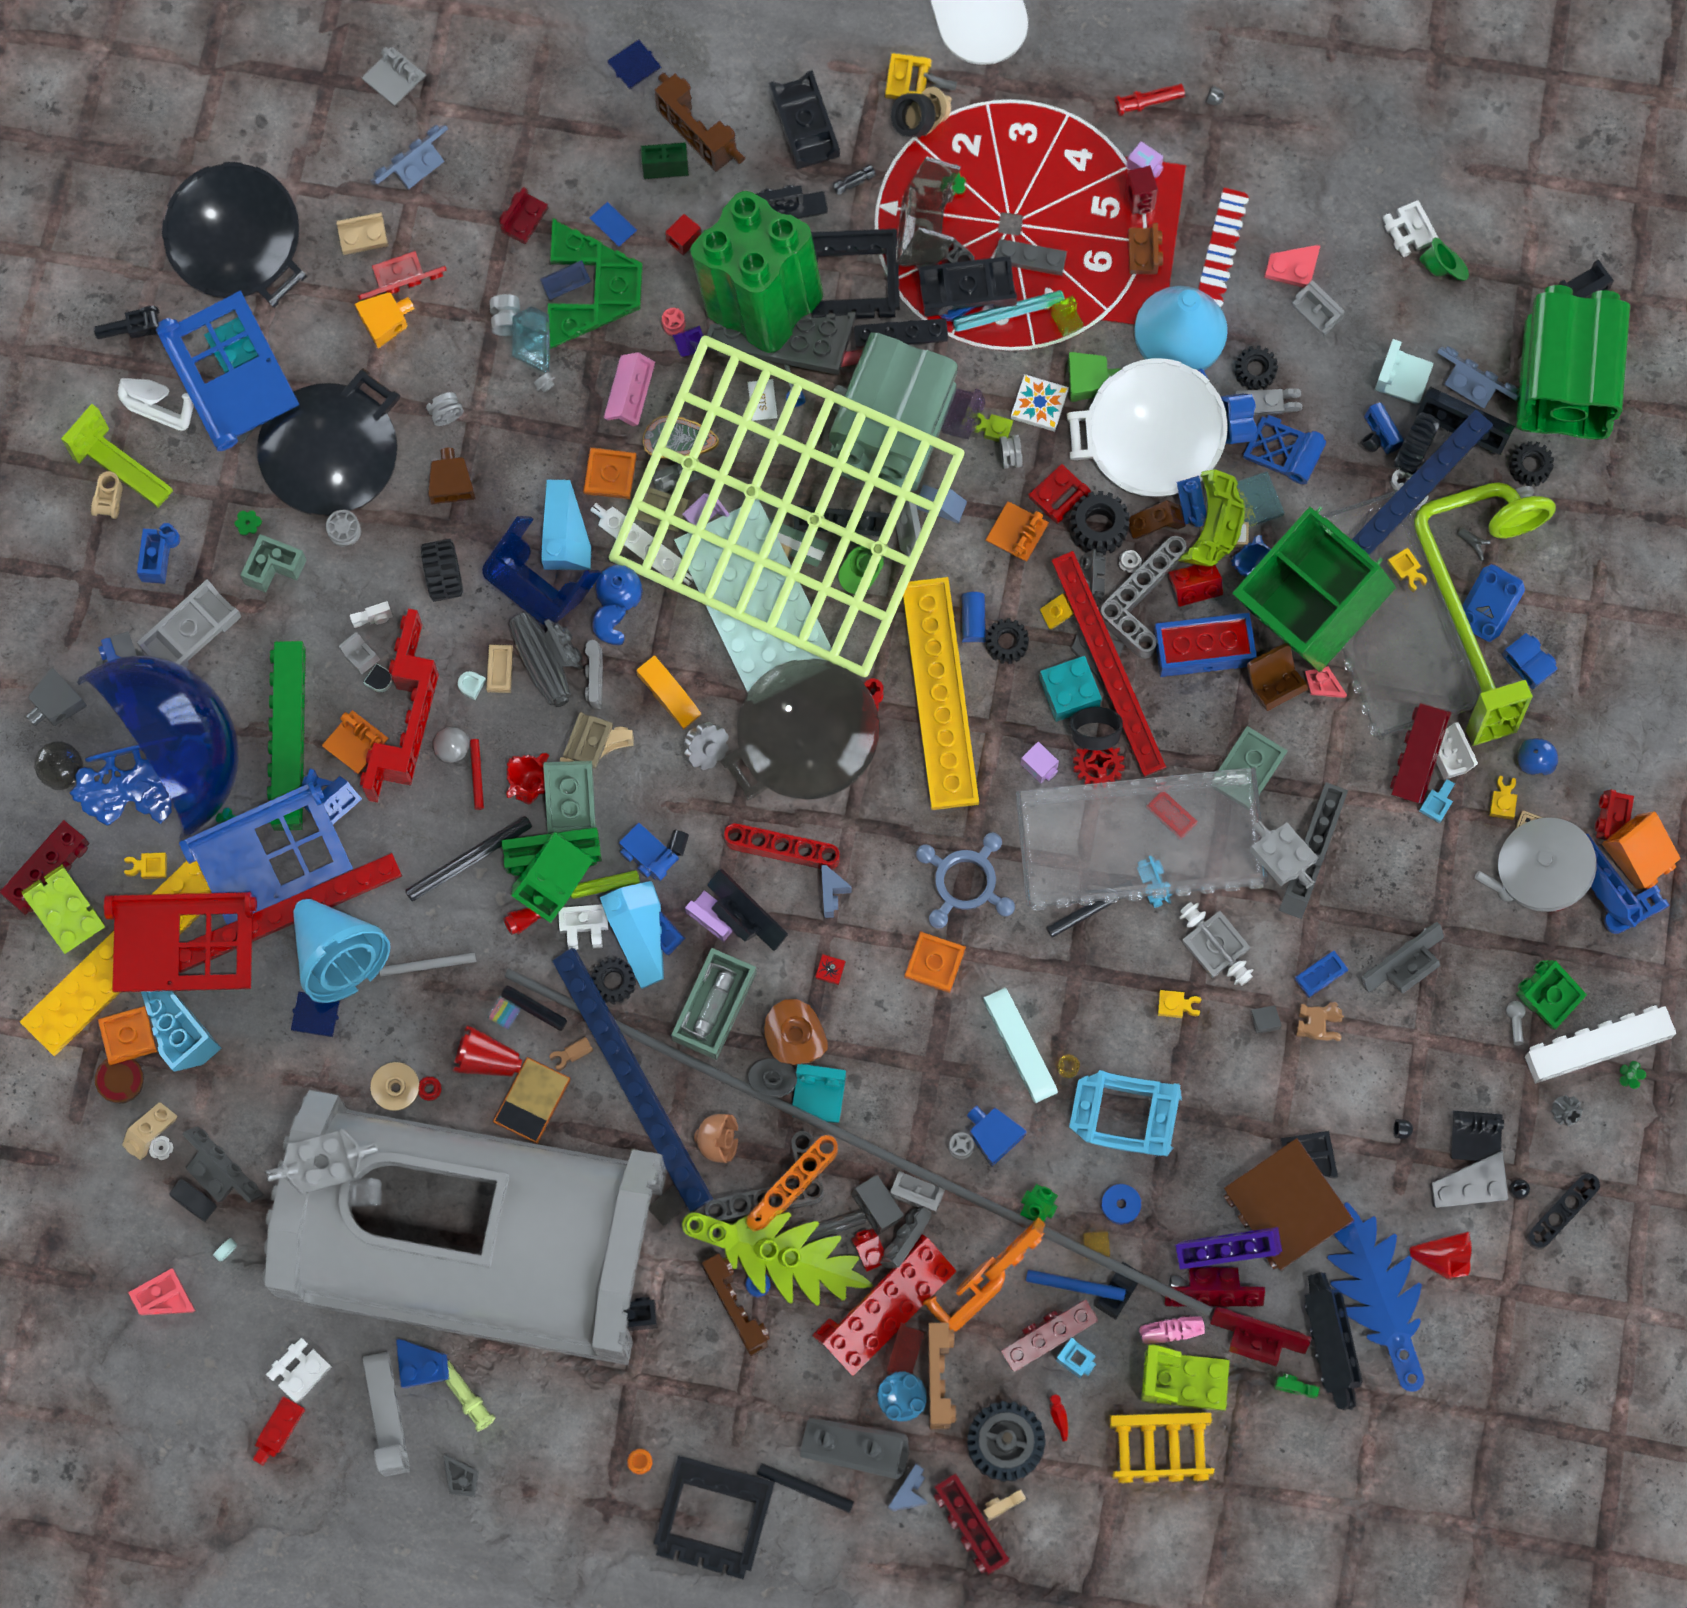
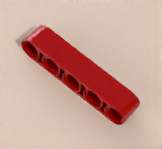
M734 823L727 826L724 831L726 846L735 851L822 869L821 865H827L833 870L839 865V850L833 844ZM732 833H739L742 837L738 841H732L729 839V836ZM755 838L765 840L762 846H755L752 842ZM779 843H786L789 846L785 851H778L775 847ZM802 848H809L812 853L806 857L801 856L799 851ZM826 853L835 855V859L830 862L825 861L822 857Z

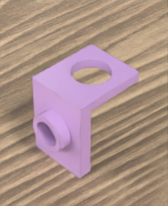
M704 493L683 513V516L689 523L697 525L708 499V494ZM717 499L709 520L715 514L725 517L730 515L719 499Z

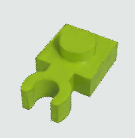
M974 413L973 419L981 423L979 425L971 424L970 430L972 432L979 433L984 431V438L999 443L1001 436L1009 438L1013 420L991 414L988 420L982 414Z

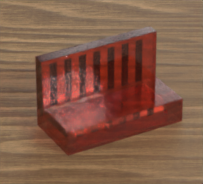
M900 1323L887 1368V1375L895 1372L913 1374L924 1332L905 1327L904 1323Z

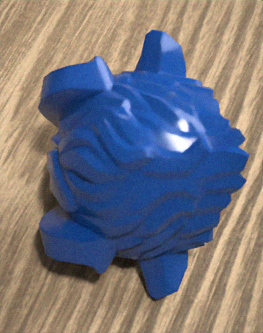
M1257 535L1254 537L1253 543H1248L1239 553L1233 556V559H1231L1232 566H1235V569L1241 575L1247 577L1271 549L1264 544L1262 536Z

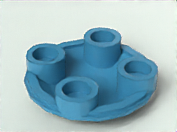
M895 1372L887 1376L880 1384L878 1403L883 1413L890 1420L910 1421L918 1417L924 1410L927 1402L926 1388L923 1382L914 1374Z

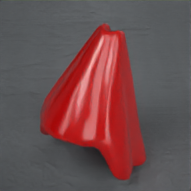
M1463 1232L1412 1246L1409 1249L1410 1256L1446 1279L1468 1276L1472 1256L1470 1233Z

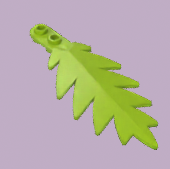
M696 1212L687 1214L682 1220V1230L687 1236L724 1248L725 1255L733 1269L737 1268L739 1257L746 1274L760 1293L766 1292V1266L773 1283L788 1303H793V1276L807 1298L816 1306L820 1305V1281L840 1300L846 1299V1286L854 1288H871L873 1286L869 1280L852 1270L859 1260L858 1256L847 1255L827 1258L842 1239L841 1236L822 1238L803 1246L819 1225L817 1221L793 1227L777 1235L791 1217V1213L778 1214L765 1228L758 1231H752L746 1225L747 1216L739 1219L733 1225ZM693 1220L697 1222L695 1229L690 1228V1222ZM715 1228L719 1229L717 1237H714L712 1234Z

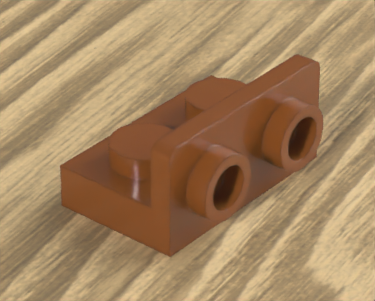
M1153 223L1152 228H1129L1130 274H1157L1158 266L1163 265V252H1158V244H1162V231H1158V223Z

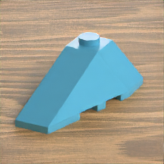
M649 881L622 887L600 897L608 921L633 969L640 987L644 989L663 980V951L661 950L660 941L662 926H660L659 919L661 905L653 882Z

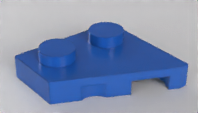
M396 1340L402 1388L449 1380L446 1354L430 1350L406 1340Z

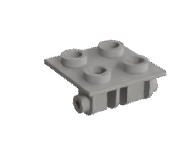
M385 47L381 51L383 57L362 79L395 106L426 74L395 48Z

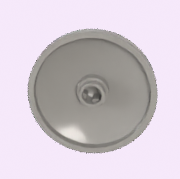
M1539 818L1521 825L1508 836L1499 854L1498 870L1505 890L1517 903L1535 911L1549 912L1569 907L1587 893L1596 875L1597 860L1590 839L1578 826L1559 818Z

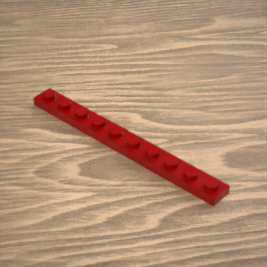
M1074 551L1052 559L1053 566L1113 706L1123 720L1122 727L1143 776L1146 777L1165 769L1166 765Z
M393 854L386 855L253 913L252 942L293 925L294 908L303 899H312L326 906L334 907L402 877ZM238 920L212 931L211 942L237 941ZM206 934L189 942H206ZM211 947V960L237 949V947ZM180 948L179 973L205 963V948Z

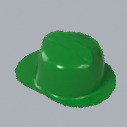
M1433 238L1432 246L1420 257L1421 263L1434 276L1440 277L1451 274L1459 280H1467L1469 271L1464 261L1439 238Z

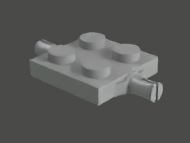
M1261 821L1257 822L1253 829L1262 838L1251 846L1249 851L1280 886L1289 880L1298 878L1306 889L1311 887L1314 881L1305 871L1317 862V855L1288 823H1285L1276 830L1269 831Z

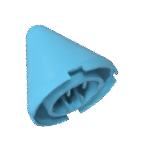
M1186 286L1168 287L1151 295L1141 306L1135 322V341L1145 360L1156 358L1171 359L1196 370L1200 368L1205 370L1222 353L1227 339V322L1220 306L1206 293Z
M303 899L296 904L293 916L300 982L303 990L312 1000L320 1003H329L344 999L358 992L355 986L364 979L368 978L371 982L378 975L390 953V942L380 928L312 899Z

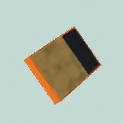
M527 1057L493 1122L538 1144L571 1078Z

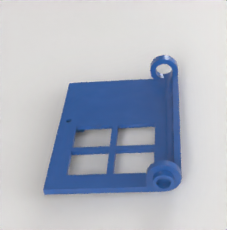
M241 290L180 322L175 319L166 318L158 323L159 326L156 332L217 451L230 449L237 444L238 436L300 405ZM235 310L245 331L220 343L210 322ZM206 325L216 346L191 358L181 337ZM249 336L258 357L234 369L224 348ZM220 351L229 372L205 384L195 362Z
M313 782L179 842L187 862L191 864L197 860L212 893L252 892V897L257 898V911H253V913L353 869L321 800L325 798L319 784L315 786ZM308 805L319 831L295 842L284 815ZM279 818L291 844L267 855L255 828ZM322 836L334 862L309 872L298 846ZM293 849L305 875L281 885L269 859ZM222 914L227 925L238 920V914Z

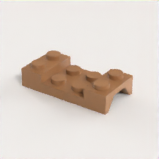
M929 1323L930 1430H948L951 1427V1423H955L956 1405H951V1398L940 1399L945 1398V1380H940V1373H944L945 1370L944 1355L949 1354V1348H954V1329H949V1323Z

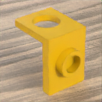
M1062 593L1040 609L1049 629H1054L1074 615L1065 593Z

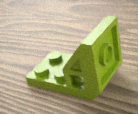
M1148 1345L1145 1351L1141 1401L1152 1404L1226 1410L1230 1360L1181 1355L1182 1352L1156 1345Z

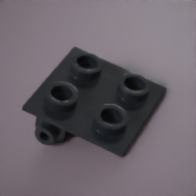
M1453 1110L1451 1159L1479 1161L1501 1151L1502 1129H1504L1502 1114Z

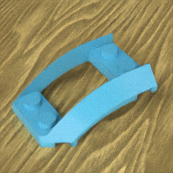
M1099 1070L1098 1073L1090 1077L1085 1076L1078 1080L1069 1127L1087 1143L1136 1153L1168 1156L1173 1149L1171 1141L1179 1100L1182 1101L1180 1085L1125 1077ZM1104 1088L1152 1097L1145 1140L1095 1132Z

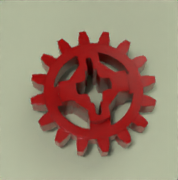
M1112 747L1105 750L1077 749L1076 754L1079 757L1073 758V763L1077 764L1074 766L1073 772H1079L1077 780L1084 779L1085 787L1093 784V790H1096L1098 785H1101L1102 789L1106 790L1107 783L1114 786V778L1120 780L1122 776L1120 772L1124 771L1125 765L1119 764L1124 762V756H1118L1121 749H1113ZM1091 752L1090 759H1086L1085 762H1083L1085 756ZM1095 761H1099L1103 766L1099 768ZM1115 766L1113 772L1107 776V770Z

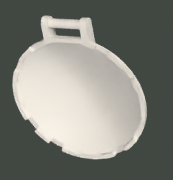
M1146 359L1123 367L1122 370L1115 373L1112 377L1110 376L1103 383L1088 411L1067 413V421L1070 422L1072 445L1070 460L1094 459L1100 470L1114 484L1128 492L1146 497H1166L1179 494L1176 482L1199 476L1201 482V472L1214 469L1222 455L1227 438V416L1219 393L1202 373L1171 359ZM1079 421H1086L1088 450H1081Z

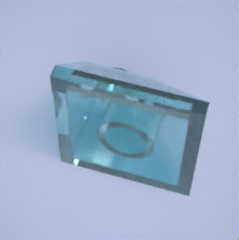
M531 306L513 316V357L545 373H548L550 370L549 314Z

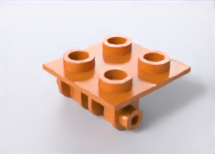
M1007 502L986 541L1027 562L1049 522L1042 519L1043 514L1038 511L1032 514Z
M352 710L349 714L345 712L341 716V724L323 743L322 747L359 774L368 764L366 763L368 750H372L374 743L385 744L389 738Z

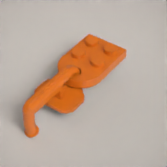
M1038 1217L996 1258L992 1256L979 1265L959 1285L956 1294L960 1296L970 1287L975 1294L951 1317L937 1303L936 1296L928 1298L923 1304L928 1307L930 1312L941 1323H949V1329L959 1330L1001 1290L1005 1280V1269L1011 1264L1016 1266L1024 1258L1026 1249L1030 1248L1033 1250L1042 1241L1045 1223ZM984 1274L990 1281L980 1288L978 1284L983 1280L981 1275Z

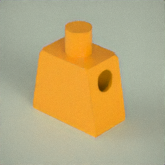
M385 293L355 303L357 313L377 348H380L406 329L407 323L404 314L414 310L409 297L396 303L391 293Z

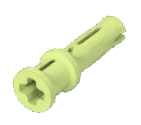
M448 1360L449 1380H445V1382L463 1405V1413L465 1415L468 1414L476 1425L475 1429L481 1431L489 1426L496 1417L489 1414L482 1404L483 1400L472 1393Z

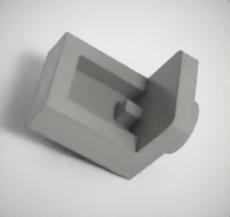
M357 632L339 645L346 659L361 675L380 661L377 654L363 641Z

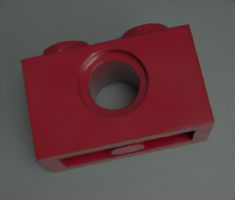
M1151 165L1128 170L1125 191L1132 214H1147L1155 209L1158 188Z

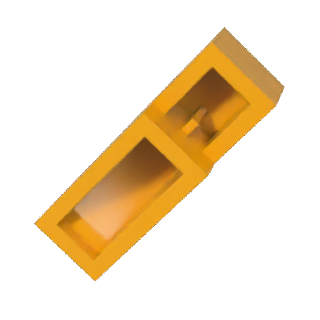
M655 655L636 670L637 676L651 690L653 696L683 730L702 715L683 688Z

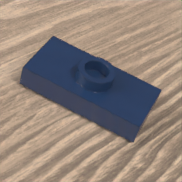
M582 260L540 278L549 300L592 282Z

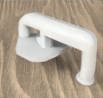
M120 379L118 396L120 401L130 411L180 431L188 428L194 407L188 393L182 395L184 402L180 415L153 404L168 396L169 389L164 385L144 379Z

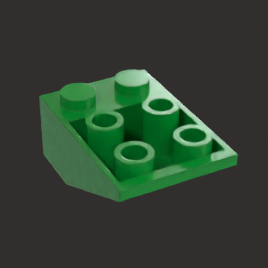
M554 832L514 883L511 896L551 923L570 898L594 858L557 832Z

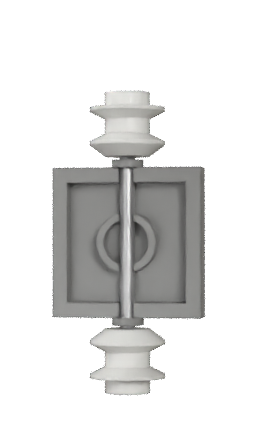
M1190 902L1181 909L1182 915L1180 919L1186 918L1189 921L1186 927L1196 926V929L1182 939L1183 944L1212 979L1229 967L1227 976L1235 977L1234 985L1240 983L1243 986L1253 977L1251 975L1253 969L1247 970L1244 967L1247 962L1246 960L1238 962L1236 960L1248 952L1251 947L1221 911L1204 922L1206 912H1199L1197 910L1199 903L1193 905Z

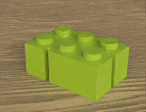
M61 865L44 876L48 884L44 886L41 880H38L23 890L22 895L60 949L66 954L99 932L105 925L93 907L90 906L88 900L65 867Z

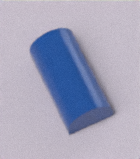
M1381 402L1370 406L1364 418L1371 430L1375 431L1380 437L1381 447L1388 455L1401 448L1404 439Z
M981 592L964 593L961 595L962 642H986L985 594Z

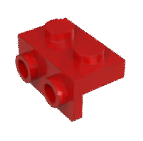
M1193 565L1168 572L1179 607L1223 595L1222 577L1216 565L1209 567Z
M1613 789L1604 791L1599 799L1601 811L1600 817L1597 818L1595 823L1596 838L1607 840L1630 821L1634 796L1618 793Z

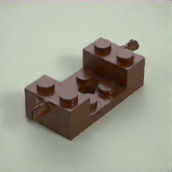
M665 72L658 77L662 84L654 90L657 111L715 172L732 159L741 164L745 160V156L736 147V134L729 125L725 126L721 121H718L707 130L701 121H696L692 117L690 111L692 110L690 84L684 78L680 79L676 74L669 78Z

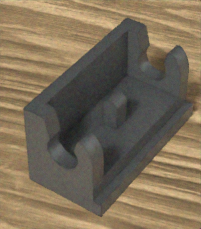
M878 1175L857 1186L851 1194L859 1208L863 1210L868 1222L877 1235L899 1222L898 1220L904 1217V1214Z

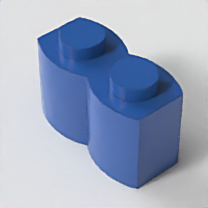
M1242 393L1220 396L1227 416L1226 444L1254 441L1257 426L1253 419L1256 404L1252 394Z
M1525 633L1506 648L1502 656L1518 672L1522 680H1526L1528 686L1534 690L1554 674L1557 667L1553 656L1549 653L1545 654L1541 650V644L1538 639Z

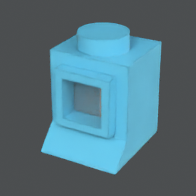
M1072 1337L1056 1359L1059 1364L1079 1378L1083 1374L1088 1376L1096 1365L1093 1362L1095 1355L1077 1343Z

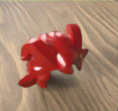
M542 753L537 758L530 755H523L522 757L512 756V758H509L507 762V780L510 787L506 792L507 798L516 795V800L531 805L539 795L545 794L543 765L544 762H547L549 754Z

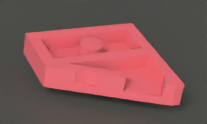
M1315 245L1272 253L1265 278L1305 288L1312 280L1320 246Z
M173 1268L128 1292L140 1315L192 1313L196 1311Z

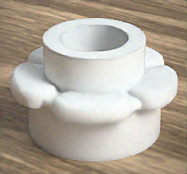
M1133 550L1125 551L1119 557L1120 568L1123 571L1127 570L1129 573L1135 572L1142 564L1141 557Z
M160 1136L152 1140L149 1150L150 1155L159 1160L167 1159L169 1154L173 1152V1144L169 1142V1138Z

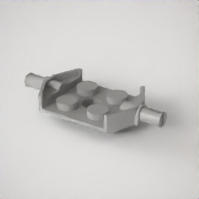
M340 1129V1131L292 1144L288 1143L283 1165L266 1171L267 1180L269 1182L283 1177L300 1194L354 1180L357 1177L360 1159L363 1158V1155L378 1152L377 1147H375L376 1142L358 1145L344 1129ZM318 1156L326 1157L329 1162L328 1167L325 1169L316 1168L314 1159Z

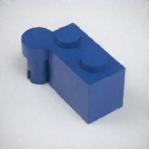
M169 523L162 524L159 527L161 530L159 532L157 529L143 528L137 574L142 582L165 584L170 548H175L180 543V535Z
M640 823L619 842L620 854L628 862L633 860L639 865L637 869L646 878L651 876L654 880L661 881L667 875L666 871L679 860L675 853L672 854V850L667 849Z

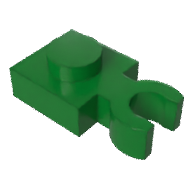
M1283 1374V1377L1276 1379L1274 1389L1316 1399L1320 1387L1303 1384V1382L1298 1381V1377Z

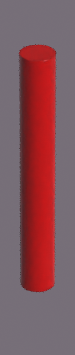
M471 739L470 753L475 810L484 809L480 745L479 739Z

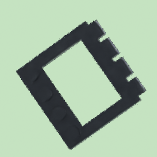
M897 229L811 232L817 263L818 257L886 254L888 297L821 300L810 313L813 314V318L826 317V314L833 313L835 316H844L850 312H856L857 319H875V311H879L880 318H896V310H900Z
M678 1455L654 1544L658 1545L656 1556L674 1560L676 1551H680L678 1562L698 1567L700 1557L705 1558L702 1566L703 1569L722 1574L724 1564L729 1565L727 1570L728 1576L744 1580L746 1570L751 1571L775 1482ZM684 1484L756 1503L743 1553L671 1533Z

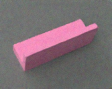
M639 352L620 357L604 419H620L631 426L639 424L655 365L653 360Z

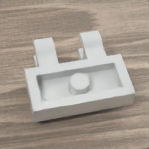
M603 905L563 907L559 912L560 934L567 933L569 949L575 948L579 950L577 932L591 931L593 949L603 948L601 930H608V918Z

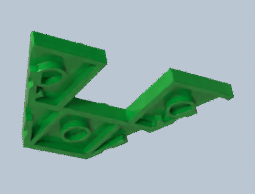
M555 218L552 220L551 264L571 265L582 260L584 265H596L594 304L548 303L546 350H550L641 309L642 263L634 258L626 257L624 253L618 250L615 251L590 236L581 234L575 228L574 230L558 222Z

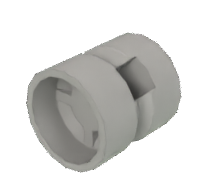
M510 294L492 297L490 299L492 333L498 336H511L520 333L519 298Z

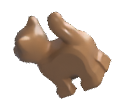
M1330 1002L1325 1007H1307L1305 1004H1301L1299 1017L1307 1018L1308 1023L1305 1024L1299 1020L1296 1036L1308 1037L1313 1040H1341L1342 1037L1338 1032H1326V1020L1333 1023L1342 1022L1344 1017L1342 1009L1336 1002Z

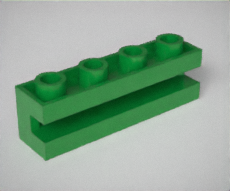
M597 828L558 833L594 858L590 866H594L597 862L602 861ZM552 834L502 840L506 873L512 876H521Z

